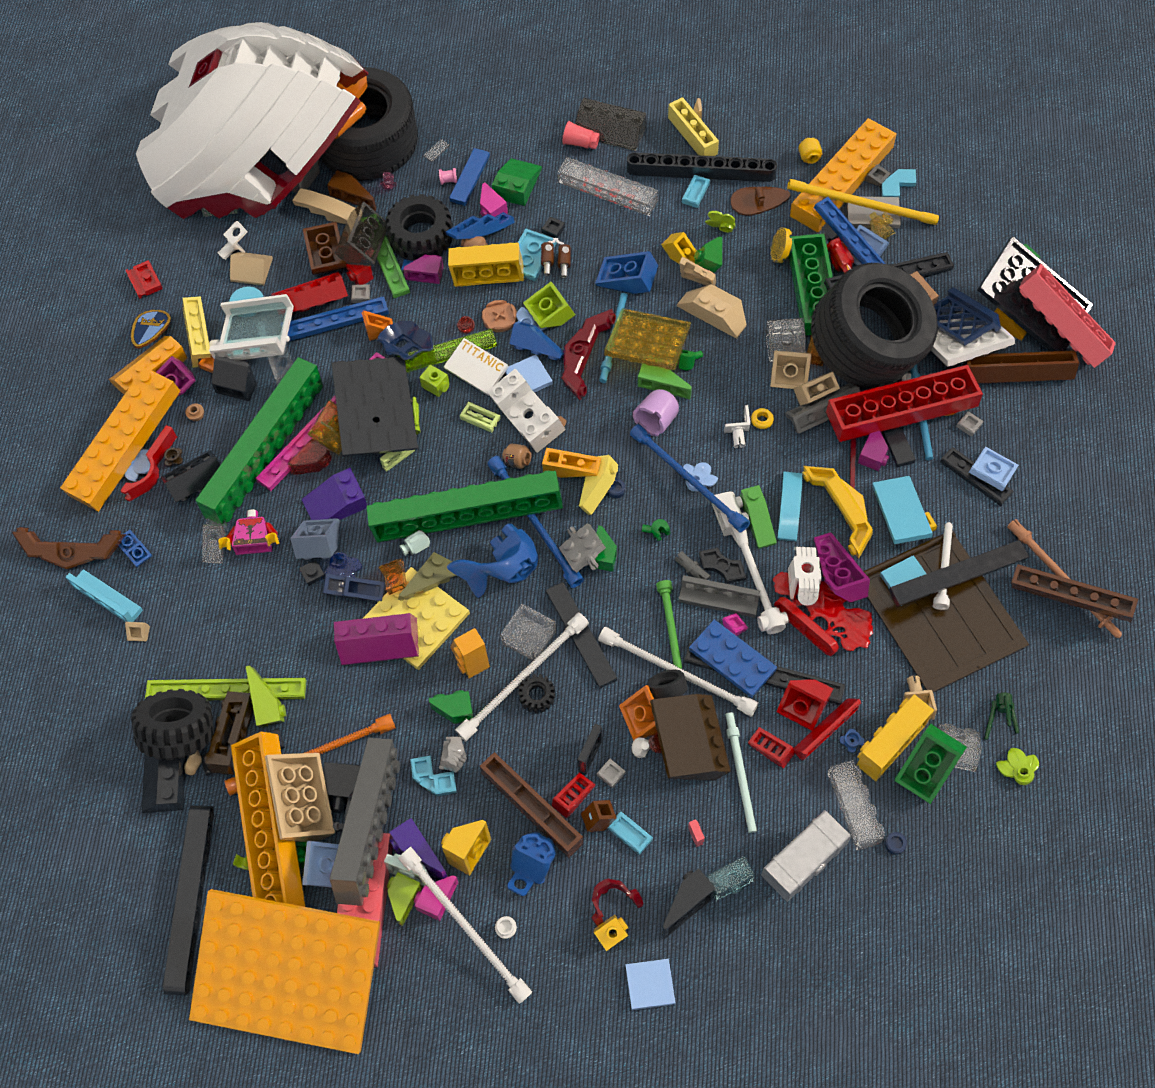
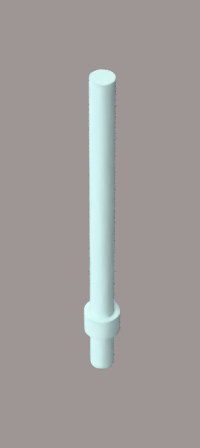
M730 712L725 714L728 726L726 730L727 736L731 741L748 833H755L757 830L738 739L740 737L739 729L736 727L734 714Z

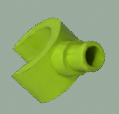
M236 854L233 865L243 870H249L247 856L243 858Z

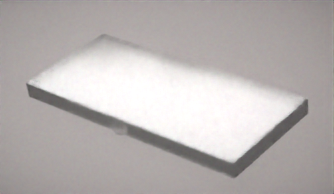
M441 139L423 156L433 162L450 145Z

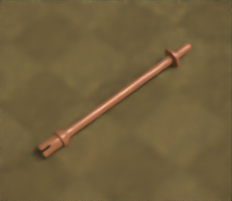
M1017 519L1009 523L1007 528L1014 533L1021 543L1027 544L1055 575L1070 579L1032 539V532L1030 530L1027 531ZM1090 611L1100 621L1099 628L1105 626L1114 637L1120 638L1122 636L1121 631L1111 622L1113 617H1106L1103 614Z

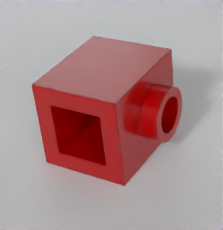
M361 256L346 264L347 276L356 285H365L374 279L371 266Z

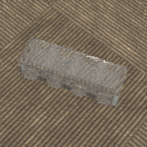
M854 760L830 766L827 774L856 850L881 844L884 839L883 836H885L882 824L877 822V811L874 804H870L867 786L863 785L861 781L862 773L860 767L855 765Z

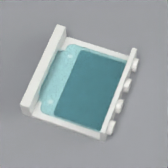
M287 294L221 303L220 306L225 312L226 318L219 345H212L209 349L213 358L215 356L228 357L236 361L284 354L286 336L288 335L294 307Z

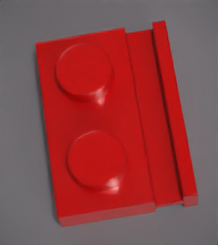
M149 260L134 266L129 271L128 269L125 270L139 299L145 294L150 295L163 289Z

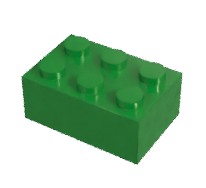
M930 724L894 781L931 804L967 746Z

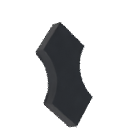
M718 547L699 551V558L704 571H713L720 574L727 584L746 580L741 560H731L724 557Z

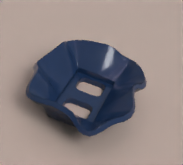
M399 321L387 326L377 339L382 343L386 354L399 355L404 360L412 361L423 352L433 349L431 334L419 328L412 321ZM402 340L407 342V344L401 348L396 346V344ZM416 348L417 352L411 356L407 354L409 350Z

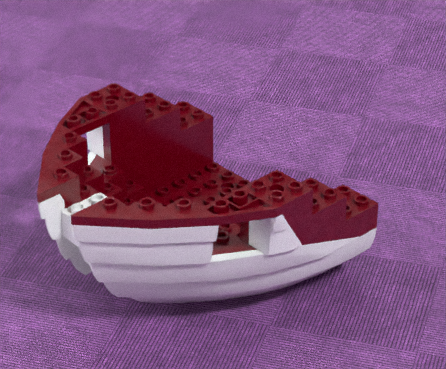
M247 23L241 26L220 28L188 41L172 53L168 65L178 71L179 75L159 89L150 114L161 122L160 128L141 140L136 152L143 175L152 189L151 193L161 204L183 219L203 208L219 219L239 208L254 218L265 215L269 210L275 209L288 193L303 180L304 176L330 146L361 102L350 92L337 87V83L339 82L347 88L352 84L355 85L369 73L345 50L308 33L305 34L285 26L277 27L269 23ZM270 147L286 163L289 169L279 176L259 162Z

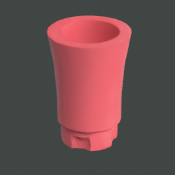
M568 121L564 130L562 144L595 150L600 134Z

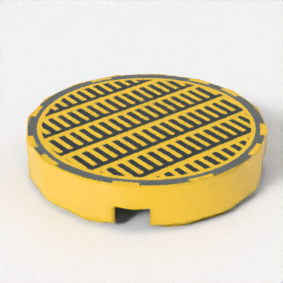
M787 228L778 229L774 235L770 253L773 262H784L783 259H786L790 253L792 246L790 235L792 233Z

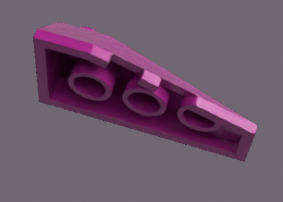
M173 356L156 372L176 384L180 389L178 396L182 395L196 381L193 373L185 364Z
M830 532L814 537L824 580L834 594L849 602L868 597L870 579L834 535Z

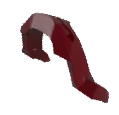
M605 879L600 881L594 887L592 896L595 914L591 918L598 927L604 922L602 919L604 916L599 909L601 894H606L609 889L616 888L624 892L637 908L643 906V900L637 889L629 890L619 880Z

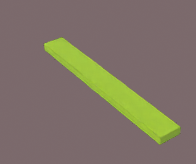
M262 678L278 699H305L306 678ZM248 679L147 680L145 698L149 695L153 696L160 691L184 689L185 691H195L196 694L200 693L207 700H223L226 697L227 691L250 693Z

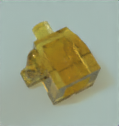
M872 212L869 215L872 219L869 223L873 233L884 240L895 234L894 229L889 226L894 220L887 212H884L882 217L877 215L876 212Z

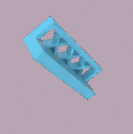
M84 569L77 577L70 573L66 576V579L75 589L125 622H134L143 611L139 605Z

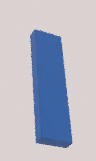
M476 148L473 149L449 197L450 202L466 206L490 157V152Z

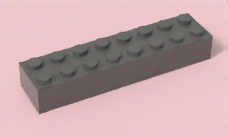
M368 738L330 875V883L336 904L362 906L364 897H368L369 878L372 879L374 873L373 862L378 858V842H381L383 838L382 826L387 822L386 810L387 807L391 806V791L395 789V775L400 770V761H397V748H394L393 739Z

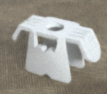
M794 547L796 556H794L788 567L790 599L794 598L798 583L799 602L803 605H812L817 601L821 582L820 559L816 557V548ZM803 564H810V573H805L801 566Z

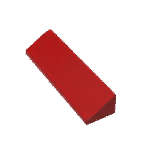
M854 698L846 699L793 748L794 754L801 760H805L859 709L861 701Z

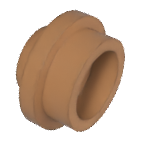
M191 404L187 407L185 413L188 419L199 421L203 418L204 409L200 404Z

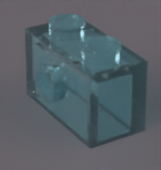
M742 857L706 877L715 886L714 899L718 900L730 893L733 895L741 891L743 886L753 882L755 874L746 858Z

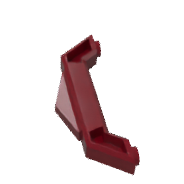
M613 309L585 319L582 329L580 328L564 346L565 370L561 379L563 384L579 400L587 393V386L581 375L598 333L609 329L612 324H615L616 314H614Z

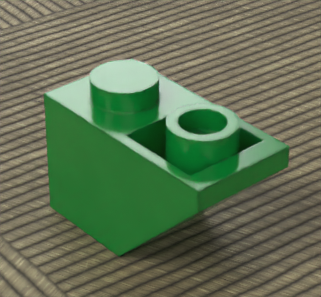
M598 525L596 534L606 548L595 558V561L598 563V568L596 566L595 568L613 572L617 557V546L605 529Z
M459 690L450 695L437 694L433 698H429L431 709L453 724L463 723L466 719L474 718L469 691Z

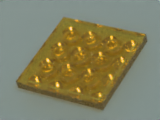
M622 308L606 345L604 356L675 370L690 331L691 322Z

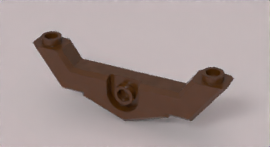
M17 527L16 531H11L28 557H41L42 560L64 569H70L96 559H109L126 536V534H121V530H109V534H104L98 543L40 541L35 532L29 531L27 527Z

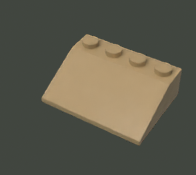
M320 754L266 755L265 761L280 839L300 842L319 841L335 834Z

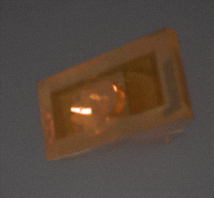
M397 559L378 567L385 576L386 591L389 595L403 590L407 586L403 559Z

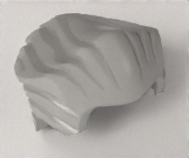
M446 737L447 741H444L439 769L456 773L462 768L467 759L462 738Z

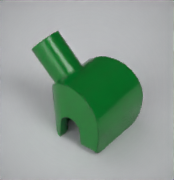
M682 350L679 368L691 370L694 367L695 359L703 357L702 351Z
M663 519L654 521L652 526L644 524L642 526V532L652 533L658 541L662 540L660 537L661 533H665L666 536L671 534L668 523Z

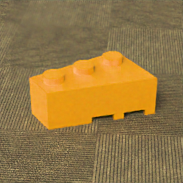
M475 628L453 640L450 648L458 662L457 666L462 674L466 673L468 678H471L490 667L485 643Z

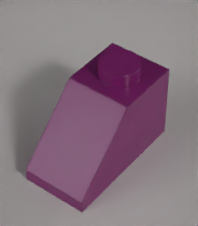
M424 255L406 265L403 270L405 280L440 284L444 267L442 257Z
M880 431L870 433L858 461L859 464L879 471L881 466H886L889 456L886 455L888 446Z

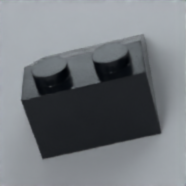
M699 868L696 871L690 870L682 878L683 881L663 925L662 937L664 939L714 899L716 888Z

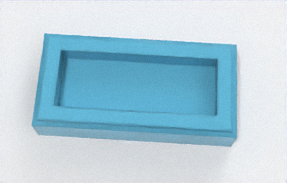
M694 175L682 198V203L698 208L710 184V179Z
M620 811L616 816L617 819L607 829L640 855L653 840V837Z

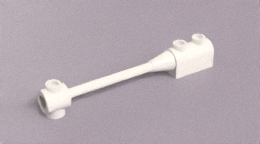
M733 492L715 495L729 509L744 515L749 520L747 512L742 513L740 510L743 507L740 496L735 497ZM712 503L723 535H732L743 552L755 586L760 591V599L765 609L761 616L757 618L761 632L767 631L768 634H776L786 628L785 624L788 623V616L786 612L781 613L779 608H772L748 546L747 531L739 533L728 522L727 515Z

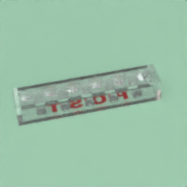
M566 157L558 170V183L650 216L658 202V190L609 173L606 170L598 169L592 165L579 162L576 159Z

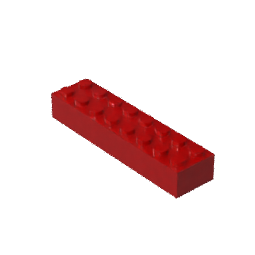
M965 365L830 399L826 414L838 441L842 442L877 431L881 432L978 407L983 393L969 366Z

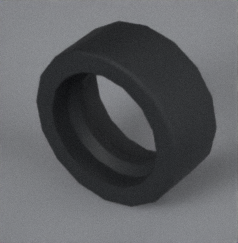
M676 669L660 672L651 677L647 682L654 699L681 696L688 689L684 673Z

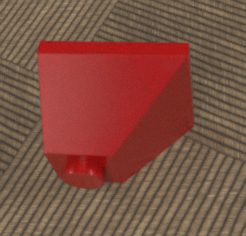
M815 679L790 680L776 712L813 731L827 705L833 688Z

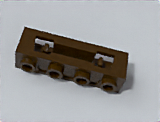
M227 691L226 697L221 703V714L216 719V730L210 740V750L205 755V764L211 773L235 775L231 745L245 739L253 713L251 693Z

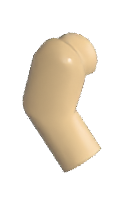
M199 750L195 754L189 755L184 765L187 775H194L202 762Z

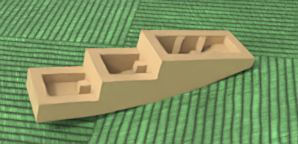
M300 188L292 200L294 205L309 208L311 213L324 215L328 221L356 226L363 215L361 210L342 201Z

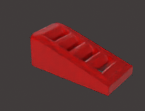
M760 727L748 741V745L782 768L787 765L795 753L791 745ZM762 736H764L765 739L760 745L757 744ZM771 741V744L766 749L765 746ZM778 746V749L775 751V753H772L775 747Z
M579 772L553 798L552 807L565 818H568L595 787V784ZM578 782L585 787L584 790L577 785ZM572 788H573L575 791H577V792L579 793V795H577L574 791H572ZM566 795H568L569 797H571V798L573 799V801H571L569 798H567Z

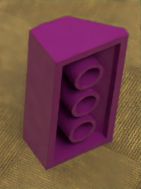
M411 613L334 622V642L341 664L350 665L419 657L417 618Z

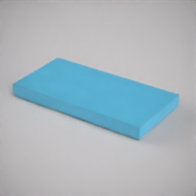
M910 476L873 482L874 493L894 544L932 537L933 532Z

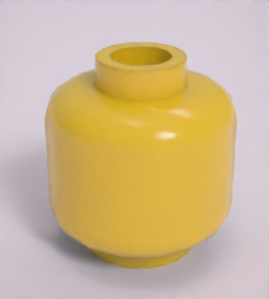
M806 138L799 144L798 150L802 161L805 163L813 164L821 158L822 149L817 139Z

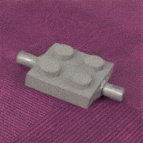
M589 523L577 532L574 527H570L571 531L568 529L567 532L571 537L559 549L576 573L588 564L592 570H595V566L598 568L595 558L606 547Z

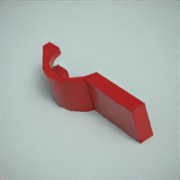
M166 425L146 453L151 464L147 475L140 481L125 483L121 489V493L127 494L125 497L127 501H131L148 492L157 483L159 478L157 466L164 457V452L171 447L177 438L172 427Z

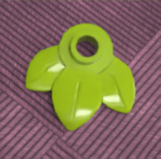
M718 211L708 212L710 219L705 221L706 224L712 227H719V230L722 232L730 233L733 231L736 224L734 223L735 218L732 215H723Z
M1011 748L1008 751V760L996 762V766L1001 774L1014 778L1020 785H1027L1032 782L1035 775L1034 772L1039 767V761L1035 755L1026 757L1024 752L1017 748Z

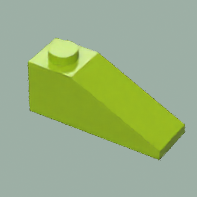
M246 666L256 726L265 727L285 722L286 709L284 704L281 705L279 699L253 667Z

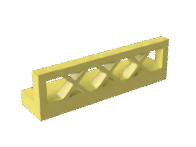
M201 297L183 298V314L193 368L198 367V359L211 358Z

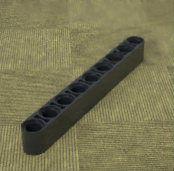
M634 152L627 156V172L634 176L693 178L694 175L717 180L771 182L776 178L777 162L773 159Z
M191 805L189 808L163 982V992L166 995H188L190 990L214 820L213 806Z

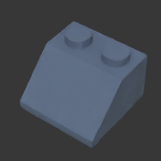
M339 519L303 521L290 538L296 559L303 558L309 560L318 557L322 559L332 557L338 548Z

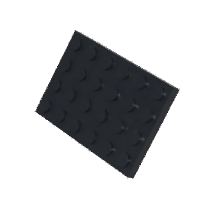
M1011 237L977 291L1050 352L1066 351L1070 341L1067 338H1062L1054 324L1050 325L1046 321L1045 315L1033 307V302L1020 293L1021 289L1019 287L1024 277L1038 265L1042 264L1087 313L1093 304L1017 239Z

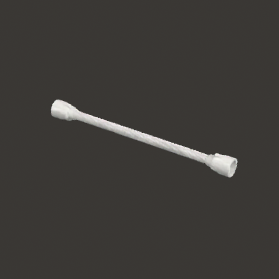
M578 612L567 623L568 627L560 637L556 638L540 656L532 661L533 663L529 664L518 677L512 680L511 684L507 685L479 714L470 720L466 719L455 729V732L466 742L478 731L476 727L481 720L491 713L492 709H495L509 693L513 692L522 680L526 679L531 672L537 669L569 636L575 633L578 635L589 624L588 620Z
M604 627L601 631L598 641L606 645L626 649L653 664L655 663L659 667L662 666L666 670H681L687 681L696 683L701 688L703 687V689L705 688V690L717 696L719 695L723 699L726 698V700L733 702L738 710L750 717L753 716L759 702L745 696H735L725 690L723 691V689L721 690V688L709 682L707 683V681L693 674L691 675V673L677 666L675 667V665L661 658L659 659V657L657 658L653 654L650 655V653L643 649L641 650V648L639 649V647L632 646V644L624 641L623 638L619 637L620 634L607 627Z
M412 847L408 848L398 857L399 861L408 871L412 870L420 876L419 878H422L421 880L434 893V896L436 895V898L445 906L450 915L456 919L455 921L467 932L466 934H469L470 939L476 943L475 945H478L477 947H480L481 952L487 956L486 958L490 960V963L507 980V985L510 987L508 991L519 1004L532 993L530 988L521 978L518 980L502 965L503 963L493 954L494 952H491L490 947L482 941L483 939L473 930L474 928H471L472 926L462 917L463 915L459 913V910L455 909L454 904L448 900L443 891L437 887L438 885H435L436 883L426 874L427 872L423 870V866L420 863L421 858Z

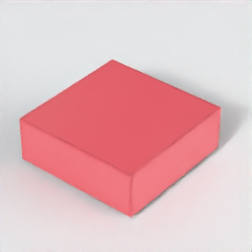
M693 820L689 822L688 829L696 847L703 845L704 835L698 821Z

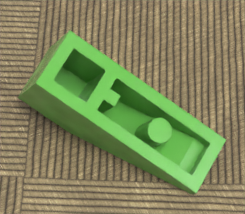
M643 360L638 375V387L650 390L661 389L670 392L674 396L691 398L692 386L662 363H658L655 360Z
M760 486L741 490L742 508L748 514L749 526L758 549L777 544L767 504Z

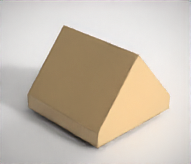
M125 623L128 641H147L150 629L147 623Z

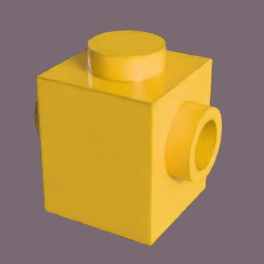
M614 914L596 927L594 934L607 951L628 936L626 931L628 926L622 917L618 919ZM611 929L616 930L614 933L609 932Z

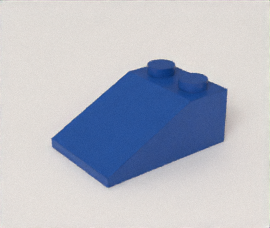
M650 251L604 257L595 284L600 287L633 294L650 292L658 264Z

